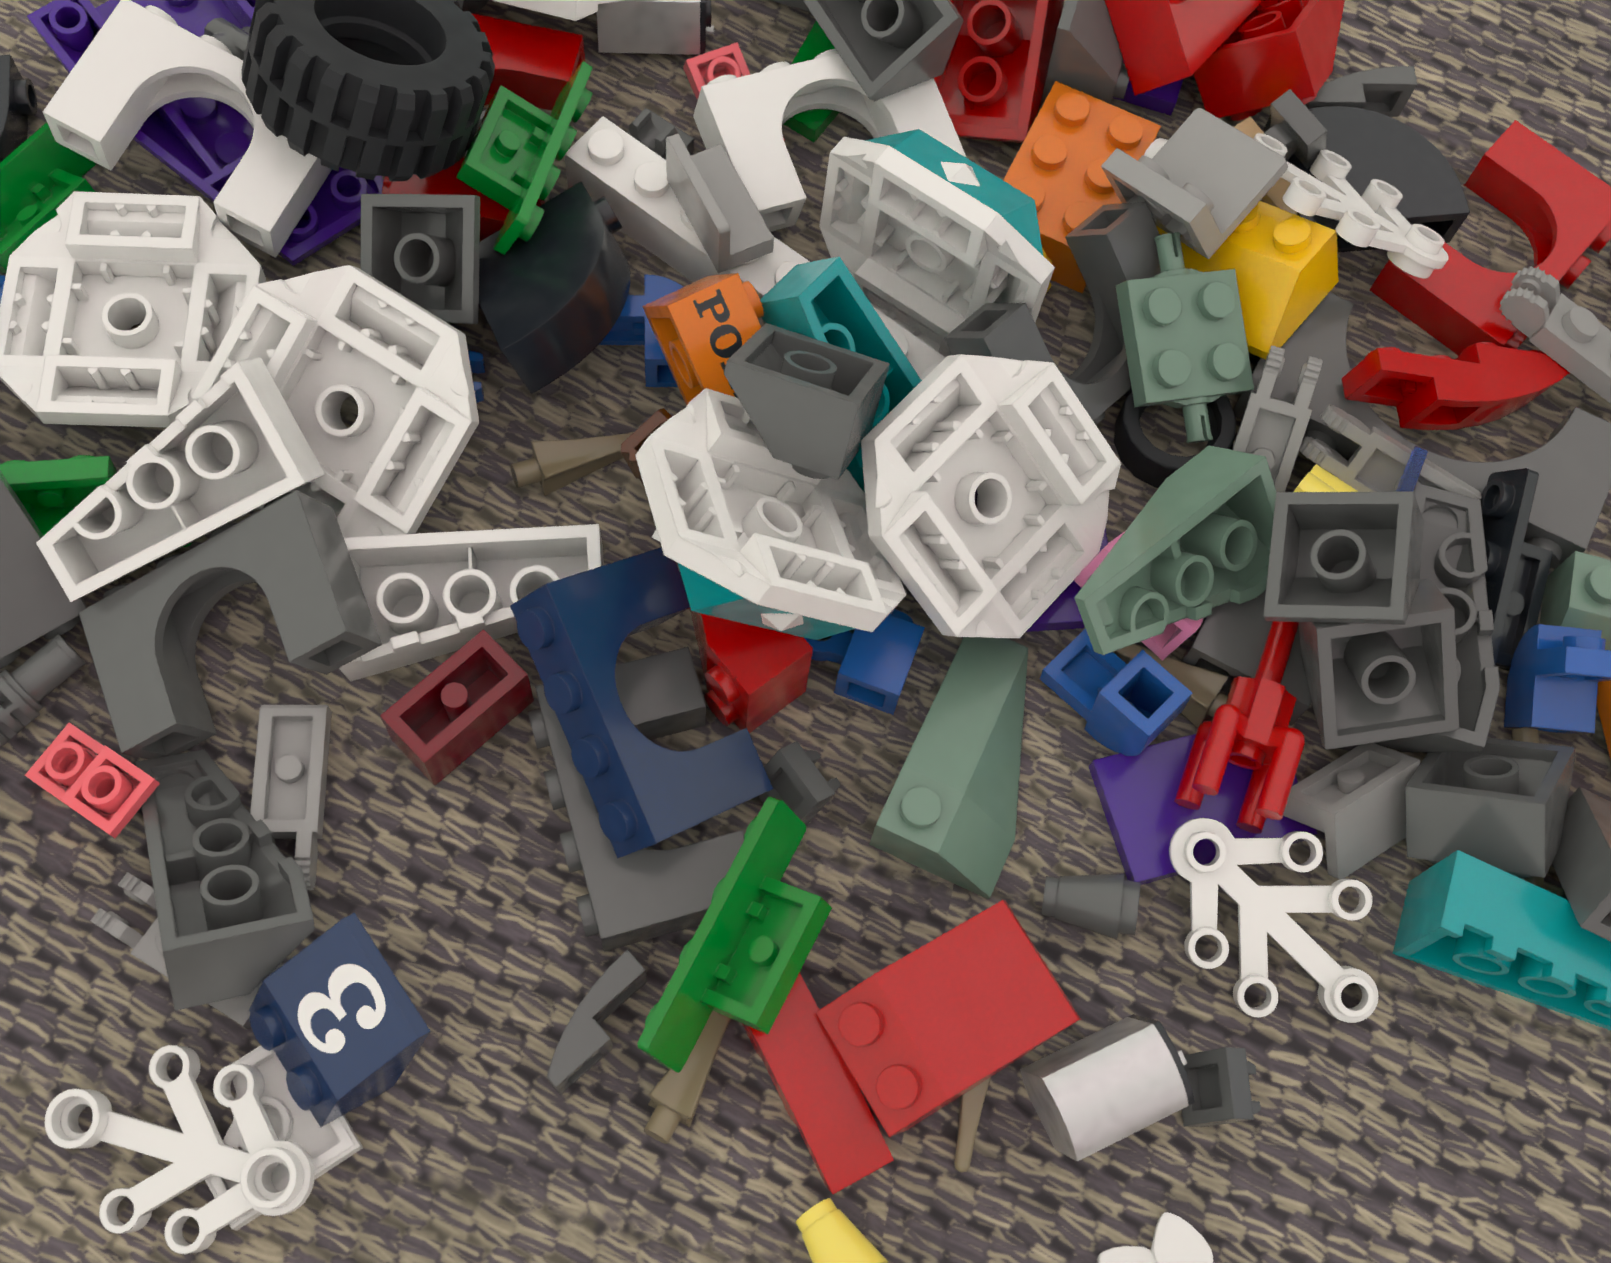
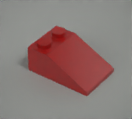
M951 0L963 18V23L943 74L935 77L934 80L958 138L1023 143L1036 119L1043 95L1064 0Z
M1263 0L1194 73L1205 110L1217 118L1230 116L1231 120L1238 121L1256 115L1265 107H1270L1272 102L1289 89L1304 105L1315 99L1333 70L1345 0Z
M690 608L705 684L709 691L704 697L709 708L722 724L729 726L734 722L740 730L747 728L748 732L751 733L806 692L813 648L804 637L693 612Z
M1001 900L878 971L816 1012L889 1137L912 1128L1081 1020L1006 900Z

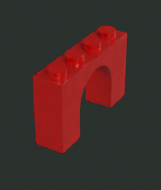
M471 13L478 21L481 32L486 34L495 64L494 77L484 106L490 104L491 99L502 85L535 107L552 111L557 97L580 63L582 61L585 62L583 35ZM464 158L446 170L442 169L439 173L427 178L420 179L415 174L407 181L390 182L388 176H385L383 181L382 194L480 196V241L500 230L509 212V209L456 178ZM538 199L536 205L540 206L544 204L545 201Z
M1516 120L1483 155L1464 184L1465 187L1505 214L1523 230L1533 249L1534 268L1539 267V270H1545L1544 273L1546 275L1553 276L1566 289L1570 288L1591 263V260L1583 255L1584 252L1591 248L1596 253H1599L1611 239V186ZM1446 242L1442 248L1447 252L1449 259L1443 268L1434 269L1429 278L1413 276L1397 267L1389 259L1369 289L1458 356L1466 347L1480 342H1492L1497 346L1518 349L1528 337L1513 326L1511 320H1506V317L1501 315L1502 310H1499L1502 298L1507 291L1512 290L1513 284L1511 282L1517 272L1504 273L1481 267Z

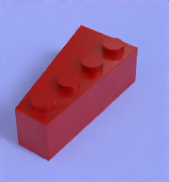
M1105 0L1134 95L1136 96L1192 76L1263 0Z

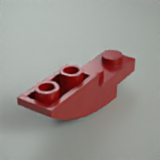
M1480 342L1463 349L1455 359L1447 355L1428 356L1403 352L1396 347L1377 348L1368 353L1341 380L1345 400L1396 407L1400 428L1455 430L1499 420L1521 409L1570 374V372L1541 350L1526 351L1497 346L1492 342Z

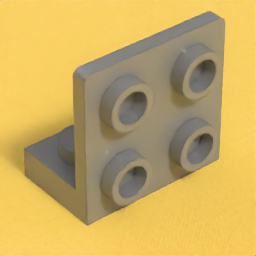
M1197 108L1152 159L1142 155L1139 160H1136L1116 148L1102 164L1101 168L1121 203L1146 202L1157 227L1167 233L1180 232L1182 243L1209 259L1286 172L1288 165L1285 158L1204 109Z

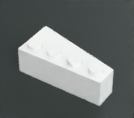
M261 357L238 360L220 376L221 379L200 398L191 402L175 417L176 420L153 441L140 448L104 485L97 487L36 542L70 602L90 594L264 506L266 503L325 475Z
M599 524L344 537L382 645L339 669L350 681H354L458 651L483 629L493 639L518 633L517 622L510 605L546 583L604 565L603 543Z

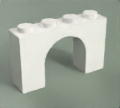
M121 0L43 111L57 143L111 171L146 119L163 105L183 98L202 97L214 99L233 107L249 121L254 132L245 155L214 200V207L219 221L235 237L275 258L332 170L321 165V159L309 153L305 157L289 147L286 137L283 135L276 137L265 126L261 114H256L245 93L246 88L242 82L241 73L243 60L234 56L222 42L209 35L198 37L178 26L176 21L163 10L151 5L144 8L131 0Z
M836 49L825 51L812 60L792 65L788 62H777L767 66L761 72L742 77L734 75L719 76L701 87L693 115L706 150L722 144L770 232L794 226L807 199L782 134L783 123L800 112L811 109H830L842 112L860 122L874 138L920 129L966 157L934 78L877 101H872L861 88Z

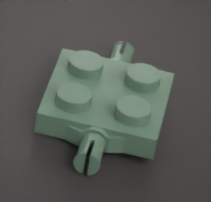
M1175 232L1173 234H1162L1154 238L1161 273L1152 278L1126 280L1115 287L1134 406L1142 407L1163 404L1173 408H1182L1187 436L1186 443L1192 444L1213 439L1207 403L1213 402L1221 396L1254 390L1235 269L1200 272L1191 268H1185L1180 240L1181 233Z

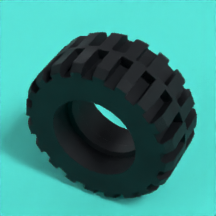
M256 0L241 73L242 82L246 88L245 93L256 114H261L265 126L276 137L281 135L286 137L290 148L304 157L309 153L321 159V165L338 171L339 167L355 171L356 177L373 180L377 175L388 176L390 182L407 181L415 174L420 179L434 176L442 171V169L446 170L463 158L464 152L469 149L473 141L494 77L495 64L485 32H481L478 21L470 11L463 12L460 9L458 0Z

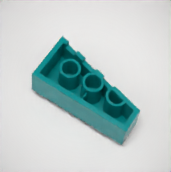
M840 256L795 265L760 299L764 311V316L761 317L764 324L768 323L890 363L872 429L922 381ZM861 448L846 469L864 492Z
M1459 850L1409 881L1394 945V955L1611 1030V941L1580 927L1567 899Z

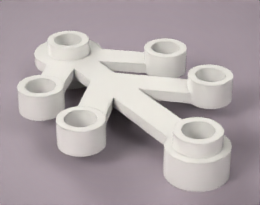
M1257 133L1253 138L1283 157L1288 151L1285 145L1269 135ZM1321 150L1312 164L1310 172L1315 177L1287 162L1288 169L1281 178L1291 184L1282 199L1291 209L1306 216L1318 215L1339 220L1336 232L1344 240L1358 247L1366 248L1370 246L1388 250L1387 256L1392 263L1403 271L1419 278H1429L1434 269L1443 268L1448 261V254L1442 248L1445 243L1444 239L1437 232L1424 225H1411L1396 209L1403 195L1394 186L1379 179H1372L1363 195L1360 196L1345 179L1352 168L1351 164L1342 156L1329 150Z
M1208 818L1189 820L1175 831L1170 841L1169 856L1175 871L1190 882L1191 932H1189L1185 939L1184 949L1191 962L1202 968L1213 969L1222 965L1228 957V941L1217 930L1218 886L1238 904L1239 980L1233 989V999L1241 1011L1252 1017H1264L1272 1013L1277 1006L1278 991L1275 985L1268 980V934L1319 984L1318 999L1324 1010L1331 1016L1344 1022L1356 1023L1365 1020L1374 1012L1378 1003V989L1373 979L1359 969L1350 966H1340L1287 914L1333 913L1342 919L1359 920L1365 917L1372 907L1373 900L1369 888L1362 882L1352 879H1340L1331 885H1257L1237 866L1282 863L1283 866L1292 871H1312L1320 864L1323 857L1322 845L1314 835L1308 832L1293 831L1282 838H1234L1225 825ZM1202 839L1210 840L1216 849L1214 859L1205 865L1199 864L1193 855L1195 844ZM1297 839L1305 840L1311 850L1310 857L1303 864L1294 863L1289 855V848ZM1347 887H1353L1359 894V904L1350 912L1342 910L1338 901L1341 891ZM1204 935H1212L1217 941V952L1210 959H1200L1195 952L1196 942ZM1254 983H1261L1266 990V1000L1259 1007H1248L1244 999L1246 989ZM1356 983L1361 988L1362 999L1357 1006L1346 1008L1341 1000L1342 990L1347 985Z
M163 1046L154 1053L149 1063L150 1078L155 1085L164 1089L182 1132L114 1112L108 1098L95 1090L70 1089L60 1093L51 1101L45 1114V1130L50 1140L57 1146L62 1148H90L97 1145L100 1141H104L172 1162L171 1165L132 1188H118L109 1192L104 1197L100 1205L99 1217L106 1230L121 1234L142 1229L150 1220L154 1209L212 1175L238 1182V1184L201 1208L180 1209L170 1216L165 1225V1241L168 1247L178 1254L204 1251L213 1243L218 1230L254 1209L263 1215L279 1216L291 1213L303 1205L314 1185L315 1171L312 1159L299 1144L292 1141L278 1140L260 1101L264 1091V1078L257 1068L245 1064L227 1065L218 1072L213 1083V1093L216 1100L221 1105L231 1108L248 1152L224 1145L195 1081L200 1072V1059L193 1049L186 1046ZM177 1054L182 1059L183 1068L178 1078L171 1080L167 1074V1064ZM242 1073L247 1080V1090L237 1100L231 1094L230 1085L233 1078L237 1074ZM90 1106L93 1113L92 1124L88 1131L83 1132L79 1127L78 1118L82 1110ZM279 1164L285 1165L290 1175L288 1185L281 1192L274 1188L271 1180L273 1170ZM125 1197H128L133 1203L134 1213L130 1221L123 1224L118 1219L117 1207ZM190 1217H193L199 1225V1235L192 1244L186 1242L182 1232L184 1223Z

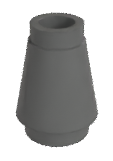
M1125 873L1060 876V878L1046 876L1042 916L1054 917L1055 920L1117 940L1118 933L1135 936L1141 882L1124 880Z

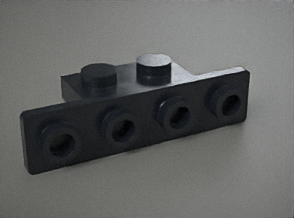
M1527 468L1492 473L1488 478L1487 485L1482 491V498L1480 499L1488 566L1485 573L1488 608L1492 610L1494 631L1491 635L1494 665L1508 671L1521 638L1531 627L1537 625L1553 551L1524 542L1539 478L1538 472Z

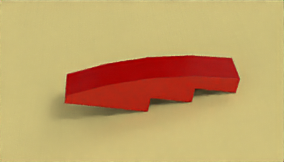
M799 972L769 1034H765L745 1024L742 1025L756 1053L762 1058L791 1120L797 1125L827 1189L832 1194H835L894 1161V1158L852 1073L817 1016L816 1012L819 1008Z

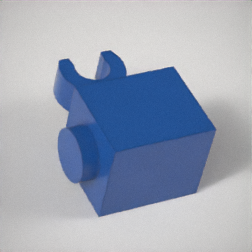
M894 609L873 632L855 629L853 634L849 631L832 635L826 641L805 639L813 648L811 659L831 661L841 665L835 684V694L893 715L925 627L914 624L911 617Z

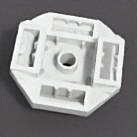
M920 129L865 141L843 137L830 152L819 227L831 258L840 256L872 306L945 357L952 354L944 337L986 303H1026L1034 322H1036L1055 267L1043 256L1036 205L1033 198Z
M74 191L56 209L58 215L35 230L9 256L0 303V380L44 424L167 428L176 420L175 417L192 402L191 397L248 293L253 285L266 282L265 274L259 262L219 221L218 216L200 196ZM141 324L137 328L129 330L133 325Z
M351 265L317 271L287 280L279 279L253 285L191 397L192 402L200 398L221 379L220 376L238 360L261 357L325 475L295 490L332 507L343 537L415 534L479 424L465 334L366 272ZM351 395L358 405V417L355 423L347 428L342 422L340 409L343 401Z
M966 354L950 355L945 357L861 440L868 536L942 635L1020 639L1099 553L1108 517L1109 490L1115 489L1121 462L1054 362L1021 361ZM976 489H977V492H978V496H977V507H976V505H975V492H976Z
M705 388L689 402L685 409L672 416L649 435L635 455L656 525L652 538L661 543L666 557L678 563L691 611L818 640L852 629L873 632L906 596L899 576L868 536L865 494L850 472L846 469L839 480L831 477L814 479L797 473L792 468V464L773 458L738 398Z

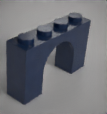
M662 547L546 583L510 605L517 622L519 637L531 654L544 685L546 700L557 715L571 748L573 763L577 771L583 776L598 811L601 829L610 840L617 858L661 842L773 789L747 728L695 750L674 751L663 748L645 737L631 722L621 704L616 687L615 667L619 649L625 638L658 626L690 608L676 562L664 555Z

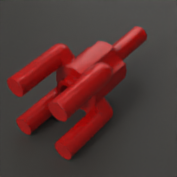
M1272 621L1255 678L1242 676L1234 678L1226 704L1217 708L1212 721L1203 722L1198 727L1174 800L1175 803L1188 809L1199 810L1204 794L1218 795L1227 764L1230 762L1236 766L1253 770L1236 826L1245 831L1260 834L1262 833L1266 818L1281 820L1283 818L1305 745L1303 733L1296 728L1288 727L1297 698L1287 691L1286 686L1281 685L1299 627L1298 622Z

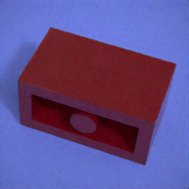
M483 629L382 713L380 717L392 741L429 781L436 786L534 701L528 674Z

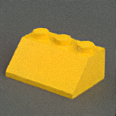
M1262 201L1258 202L1209 259L1181 242L1185 268H1191L1200 272L1235 269L1248 352L1265 360L1271 345L1281 348L1339 282L1336 230ZM1157 227L1160 235L1167 233L1161 228Z

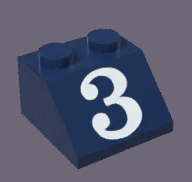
M355 913L341 919L264 979L249 1008L250 1025L257 1041L264 1049L268 1051L273 1049L287 1072L286 1083L293 1100L302 1110L307 1111L310 1109L320 1127L325 1126L392 1088L431 1032Z

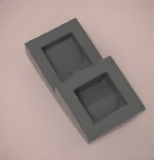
M1393 66L1375 68L1336 78L1324 83L1316 98L1305 104L1307 108L1329 106L1356 107L1378 112L1389 117H1399L1417 86L1415 67Z
M628 949L591 987L575 1010L560 1038L547 1074L548 1080L560 1096L613 1049L611 1038L599 1024L647 983L646 970Z

